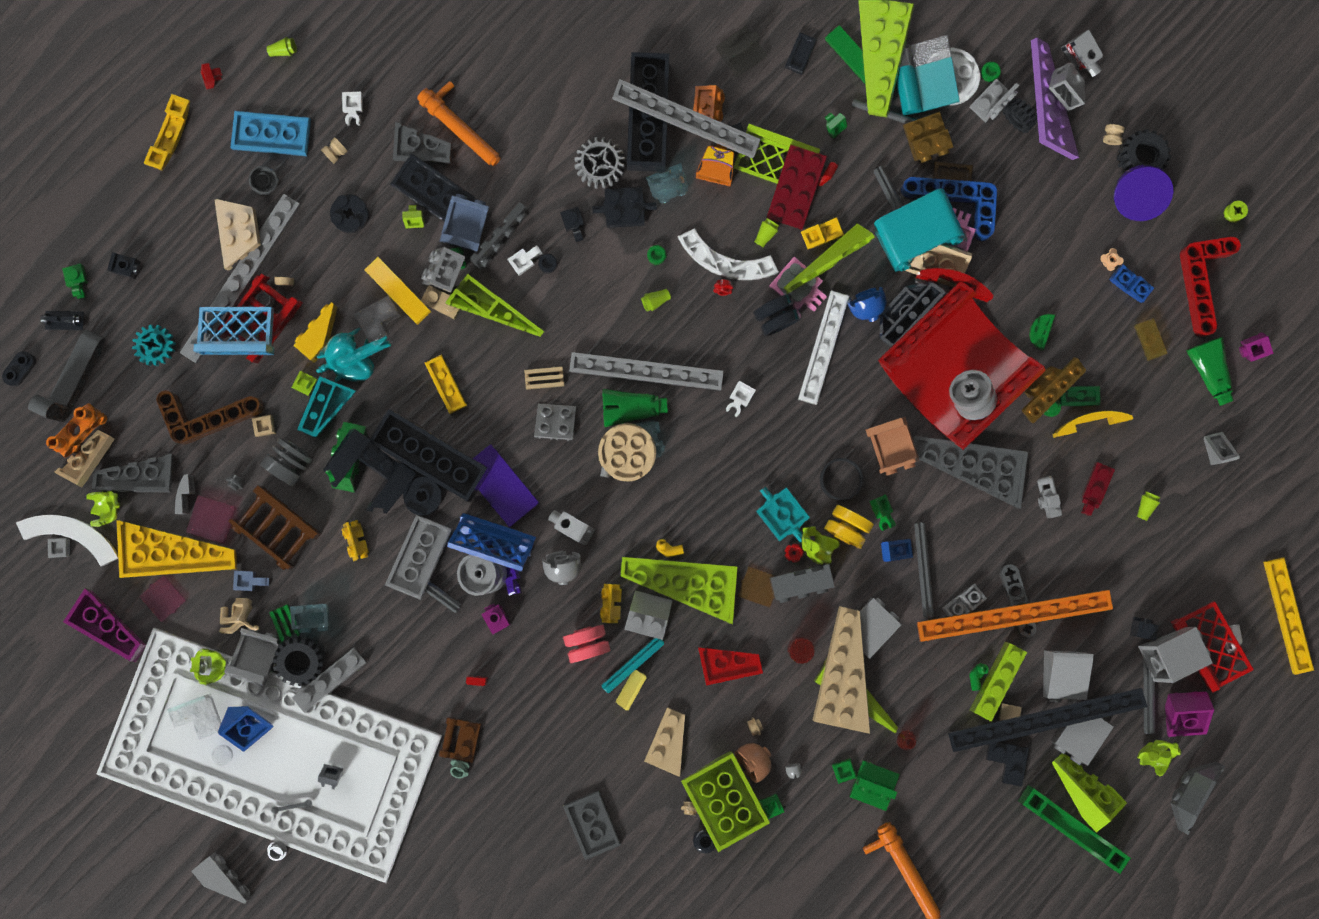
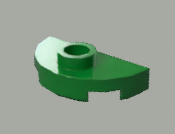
M1054 314L1042 315L1034 320L1030 326L1029 337L1031 343L1041 351L1045 349L1055 317Z

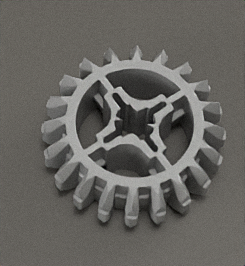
M595 137V143L588 139V146L585 144L581 145L584 151L577 150L579 157H575V162H577L575 169L579 170L577 175L582 176V182L588 180L587 185L589 187L592 183H595L596 189H598L599 184H602V188L605 189V183L608 182L609 186H613L612 179L618 182V176H623V172L620 169H625V164H623L625 157L621 156L623 150H618V144L612 146L613 140L610 139L606 143L605 137H602L601 142H598V138ZM595 150H602L599 154L596 155L591 153ZM609 152L616 160L615 167L607 161ZM603 159L604 165L597 167L596 161ZM585 160H588L593 165L591 174L584 166ZM603 171L609 173L605 176H598Z

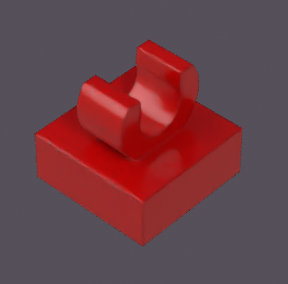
M209 63L201 64V75L206 89L214 88L215 81L222 80L220 68L211 70Z

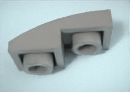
M973 584L942 609L948 617L967 614L987 598L976 584Z

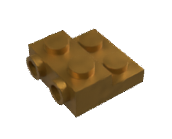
M940 112L903 125L914 161L920 160L923 163L931 160V155L938 153L939 156L950 153L949 149L953 148L948 129H945Z

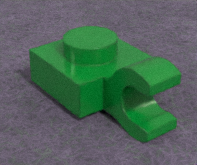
M80 263L62 268L66 286L72 288L73 297L77 296V299L84 298L85 292L82 285L88 283L84 265Z
M886 494L869 501L876 518H880L879 527L882 531L888 529V526L889 528L896 526L890 514L893 510Z

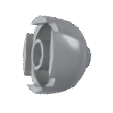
M560 551L546 555V560L543 558L542 564L547 578L557 582L559 585L569 584L570 581L579 575L581 570V556L579 553L572 552V555H565L566 551Z

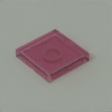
M198 496L186 532L225 543L231 525L228 521L233 519L236 507Z

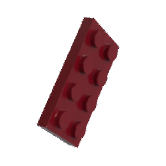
M790 144L766 218L801 230L803 229L827 156Z

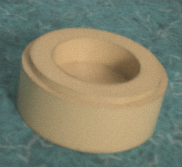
M275 277L274 284L293 286L294 278Z

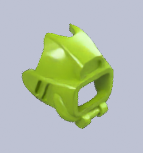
M108 491L107 493L93 492L86 495L87 499L94 500L95 502L91 509V514L100 517V519L90 522L92 527H100L117 519V509L120 508L117 493Z
M815 526L803 528L802 548L807 552V556L820 565L831 563L833 550L839 548L840 542L835 538L822 535L816 530ZM809 536H815V541L811 540Z
M200 649L195 657H191L192 666L190 672H194V676L199 684L208 685L214 683L225 675L226 660L217 651ZM201 656H210L212 658L210 675L200 674Z
M1155 740L1154 743L1149 742L1138 753L1137 758L1140 759V765H1150L1155 768L1156 775L1163 776L1169 768L1171 760L1177 755H1181V750L1177 743L1172 744L1167 741Z

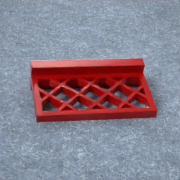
M1215 601L1180 619L1177 618L1171 621L1175 631L1188 627L1185 621L1191 618L1199 619L1197 626L1199 631L1203 621L1213 623L1210 634L1201 632V634L1209 636L1206 648L1209 651L1219 653L1216 664L1212 663L1198 670L1211 692L1219 690L1225 684L1254 670ZM1212 607L1216 612L1214 621L1204 618L1206 610ZM1216 625L1224 626L1226 630L1224 638L1214 636ZM1212 638L1223 640L1220 651L1210 649ZM1226 642L1235 645L1236 648L1233 655L1223 652ZM1222 655L1232 657L1229 668L1219 665ZM1235 660L1244 661L1247 668L1241 671L1233 670ZM1218 668L1228 670L1227 677L1219 682L1216 676Z

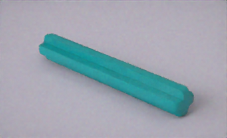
M658 638L651 640L601 685L605 692L610 693L659 650L664 645V641Z

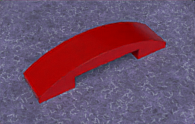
M924 269L918 272L915 277L927 282L933 281L934 283L938 281V278L956 284L962 281L975 291L976 295L973 298L989 302L994 296L986 286L975 278L951 269Z

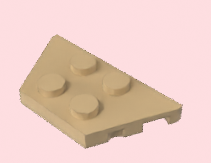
M216 199L215 206L224 268L231 270L235 262L239 259L243 260L251 251H254L261 245L256 210L253 207Z

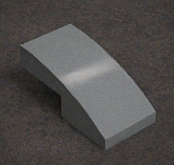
M185 474L181 479L176 494L175 514H189L187 495L195 494L194 475Z

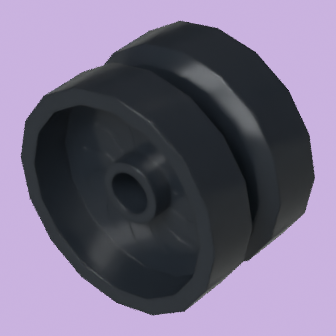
M791 294L775 298L753 312L758 322L766 321L761 326L764 337L778 333L802 319L798 309L788 310L795 303Z

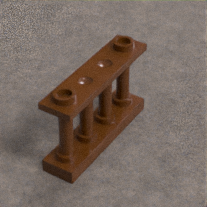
M257 485L253 490L257 494L254 503L239 521L230 519L228 522L232 524L231 528L238 534L243 533L277 560L276 564L281 569L293 570L295 566L290 563V560L307 539H318L322 533L263 486ZM267 502L272 506L271 512L253 533L245 525L260 506ZM282 514L287 518L286 524L268 545L260 537L274 519ZM297 526L302 530L300 532L301 536L283 557L275 551V548L292 527L295 528Z

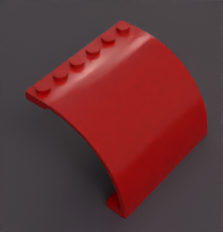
M960 281L878 361L892 382L911 404L940 432L964 450L1046 369L1038 361L1018 349L992 324L973 300V297L976 295L975 291ZM977 370L987 374L996 391V407L990 415L983 419L969 420L962 417L951 400L949 392L951 382L956 376L965 371Z

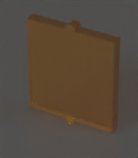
M748 567L744 580H741L742 586L738 597L770 608L774 595L769 578L774 577V575Z

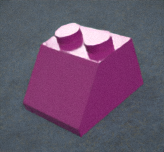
M1207 692L1168 694L1165 704L1168 737L1207 735L1214 712Z

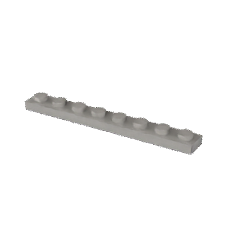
M619 79L612 97L613 100L750 158L755 156L760 142L759 138Z
M575 352L571 354L569 369L570 372L719 391H721L723 371Z

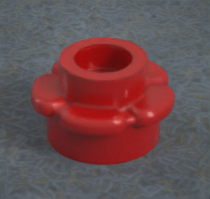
M794 543L785 548V557L788 561L795 563L803 557L804 552L800 545Z

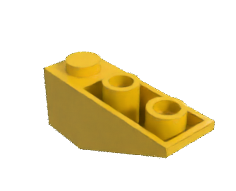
M332 302L322 308L320 311L321 315L309 323L307 331L304 334L301 333L293 345L314 363L319 359L317 358L319 352L330 340L338 308Z

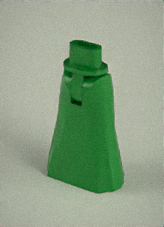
M1223 337L1187 349L1188 356L1200 373L1210 394L1214 399L1217 398L1219 406L1234 401L1232 396L1234 391L1227 366Z
M602 389L604 427L655 417L656 414L659 416V413L668 412L667 398H658V396L655 397V395Z

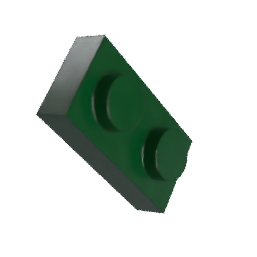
M1100 386L1070 387L1060 397L1061 407L1100 406Z

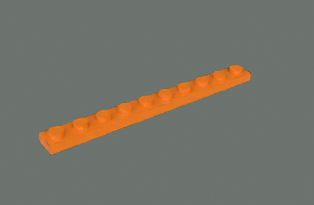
M1110 590L920 621L917 622L919 639L922 642L1112 610L1113 606Z

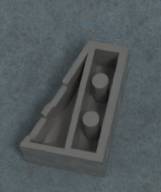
M829 564L769 577L774 600H779L780 603L791 601L790 597L798 596L800 599L810 596L809 593L817 591V594L828 592L829 588L835 587Z

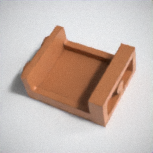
M906 417L866 429L867 436L871 437L881 468L879 470L880 474L886 472V475L897 473V468L904 466L906 470L915 467V462L920 461Z

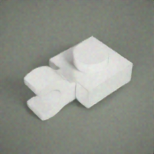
M535 246L527 253L524 249H521L507 260L520 276L533 267L534 263L532 260L543 253L538 246Z

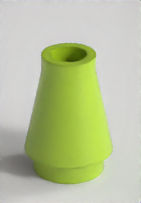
M285 37L267 46V53L270 57L293 56L297 52L296 43L293 38Z
M766 218L765 221H762L754 242L764 248L778 232L779 225Z
M664 289L645 294L641 301L648 312L650 310L654 311L670 300L671 296L669 291Z
M1146 491L1141 497L1137 517L1148 521L1151 514L1160 504L1159 500L1161 497Z

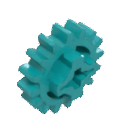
M150 324L149 329L142 327V333L136 332L138 339L132 340L136 343L135 346H132V349L137 350L134 356L140 357V362H146L148 366H151L152 363L154 366H159V362L166 364V358L172 359L170 352H175L172 346L176 342L171 341L174 336L168 334V329H162L160 325L154 327ZM148 344H156L160 347H151Z

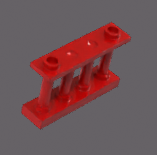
M261 273L260 276L258 275L254 278L252 287L237 307H249L250 305L253 307H265L255 299L261 290L282 304L283 309L280 313L273 314V344L303 302L295 297L286 299L267 284L270 277ZM262 312L267 317V312ZM244 313L239 317L243 323L249 319ZM232 314L229 316L225 323H227L233 317ZM237 320L229 327L234 333L233 327L238 322ZM253 321L248 327L255 331L259 325ZM222 323L218 327V331L223 327ZM226 330L220 336V338L225 339L227 335L229 337H231L232 335L229 333L228 330ZM262 330L258 334L259 341H266V332ZM241 335L238 336L241 341L246 340ZM248 355L246 358L252 363L258 364L264 355Z

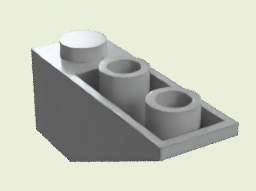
M216 852L192 870V873L206 888L242 903H246L252 898L249 889L245 885H241L237 880V874L233 870H229L225 865L224 858L219 854L217 855Z

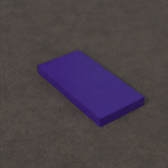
M491 444L473 458L491 469L480 486L479 491L509 527L539 504L537 499Z

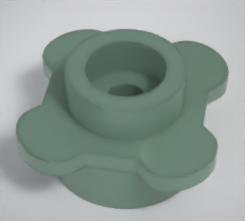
M456 759L451 760L452 767L450 773L455 778L468 776L469 764L467 762L457 761Z

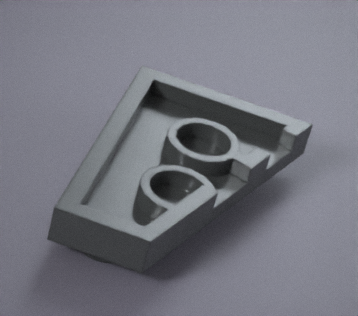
M395 122L394 161H406L412 153L425 163L451 164V143Z

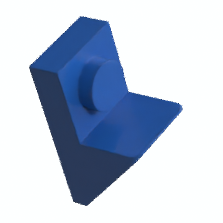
M911 539L881 543L884 562L913 558Z

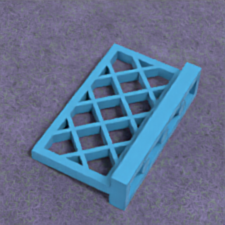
M199 307L197 344H194L193 352L202 355H274V347H272L274 308ZM206 312H212L215 316L209 323L205 321ZM226 312H230L233 317L225 323L221 317ZM244 312H248L251 317L243 323L239 317ZM262 312H267V319L261 323L257 317ZM219 320L223 327L216 333L212 326ZM237 320L241 327L234 333L229 327ZM255 320L259 327L252 333L247 327ZM210 330L214 336L209 341H204V334ZM228 330L232 336L227 341H223L220 336ZM246 330L250 336L245 341H241L238 336ZM262 330L266 332V341H259L256 338Z

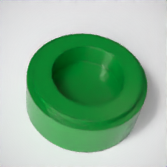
M987 62L981 69V77L987 82L995 81L1001 73L1000 66L995 62Z
M654 245L649 248L647 258L651 264L660 265L666 259V251L662 246Z

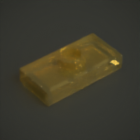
M1154 318L1134 325L1147 361L1167 354Z

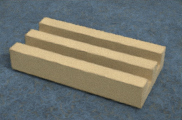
M563 367L524 370L526 390L564 386ZM559 372V375L529 377V374ZM560 379V382L530 385V381Z

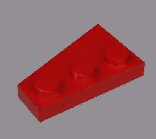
M698 647L706 686L763 674L759 654Z

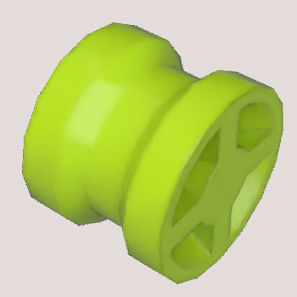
M1234 201L1224 209V217L1229 222H1238L1246 217L1248 207L1242 201Z

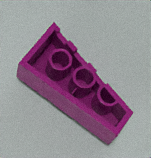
M86 588L63 621L65 624L132 662H137L146 647V644L92 590Z

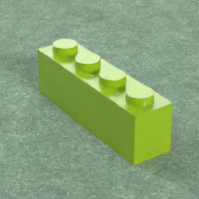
M1004 642L970 711L989 721L993 720L1027 654L1026 651L1011 643Z

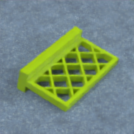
M749 124L746 133L760 139L757 150H761L765 159L755 164L753 159L750 158L753 165L744 168L738 165L741 158L746 155L739 153L734 169L778 184L779 180H777L774 172L783 168L784 161L780 154L788 151L790 144L815 153H819L820 149ZM772 145L777 153L767 158L763 148ZM779 156L782 166L772 170L768 160ZM767 162L770 172L764 175L760 174L756 166Z

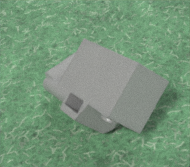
M1053 477L1039 478L1037 483L1041 496L1038 498L1040 508L1045 509L1047 518L1062 516L1061 503ZM1050 484L1051 488L1044 490L1043 485Z

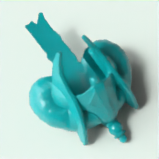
M360 327L350 333H338L328 341L327 345L317 355V358H325L326 364L319 366L316 372L323 373L330 369V371L332 370L337 374L335 377L336 382L342 378L354 382L367 380L374 373V364L368 356L391 346V343L386 341L387 336L369 343V339H366L364 345L356 349V342H354L353 336L358 333Z

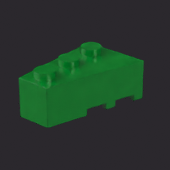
M343 422L342 428H339L336 438L338 441L332 447L331 456H333L349 430L356 429L367 437L366 426ZM359 459L356 460L338 486H332V488L355 493L356 487H354L353 482L355 475H359L360 469H358ZM330 470L326 471L331 483L335 478Z

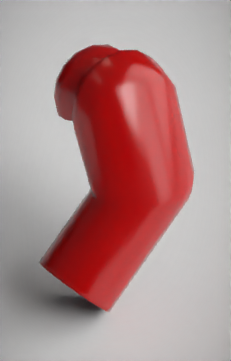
M829 163L823 176L820 175L817 186H823L832 179L838 168L836 163Z

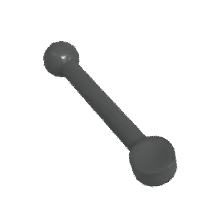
M307 799L303 803L283 807L274 806L271 812L277 814L279 811L303 806L309 808L312 806V801Z

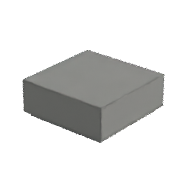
M69 538L48 539V558L70 557Z

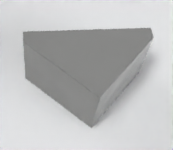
M1223 432L1204 436L1211 465L1240 458Z

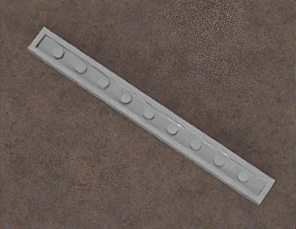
M285 194L282 195L259 231L261 245L254 251H251L243 260L239 261L210 307H235L301 207L298 202ZM212 312L205 313V321L209 323L215 317ZM226 312L221 319L226 321L231 313ZM219 320L212 326L216 333L221 324ZM197 325L180 353L198 364L203 355L193 352L194 344H197L198 338ZM210 330L204 334V341H209L214 336Z

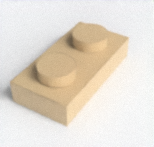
M430 285L427 287L421 299L424 305L454 320L460 309L445 303L450 295Z

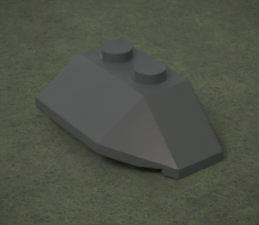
M1213 762L1191 768L1183 774L1181 778L1182 783L1173 792L1171 801L1178 830L1189 835L1192 826L1226 766Z

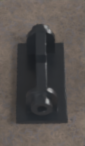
M45 311V314L41 315L40 320L41 323L45 324V330H83L84 311Z

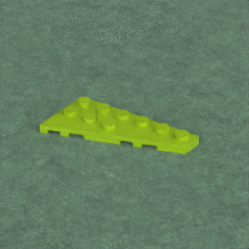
M859 0L869 115L888 118L914 4L889 0Z
M622 557L621 577L733 625L737 567Z

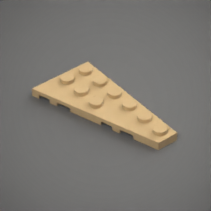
M839 606L813 721L870 734L860 611Z

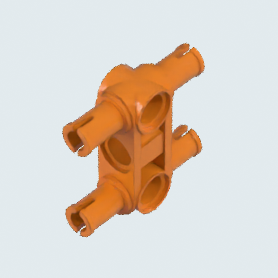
M90 403L76 408L73 413L74 417L56 436H51L46 440V445L50 446V449L60 453L65 458L72 453H77L81 449V443L97 426L107 422V416L94 408ZM79 426L80 432L76 435L74 431Z

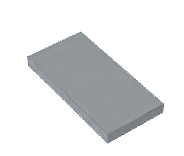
M416 515L385 586L422 600L452 529Z

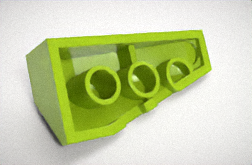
M1061 753L1052 762L1082 818L1096 833L1111 822L1127 804L1114 788L1108 784L1105 786L1100 783L1096 775L1086 773L1082 765L1072 761L1065 753Z

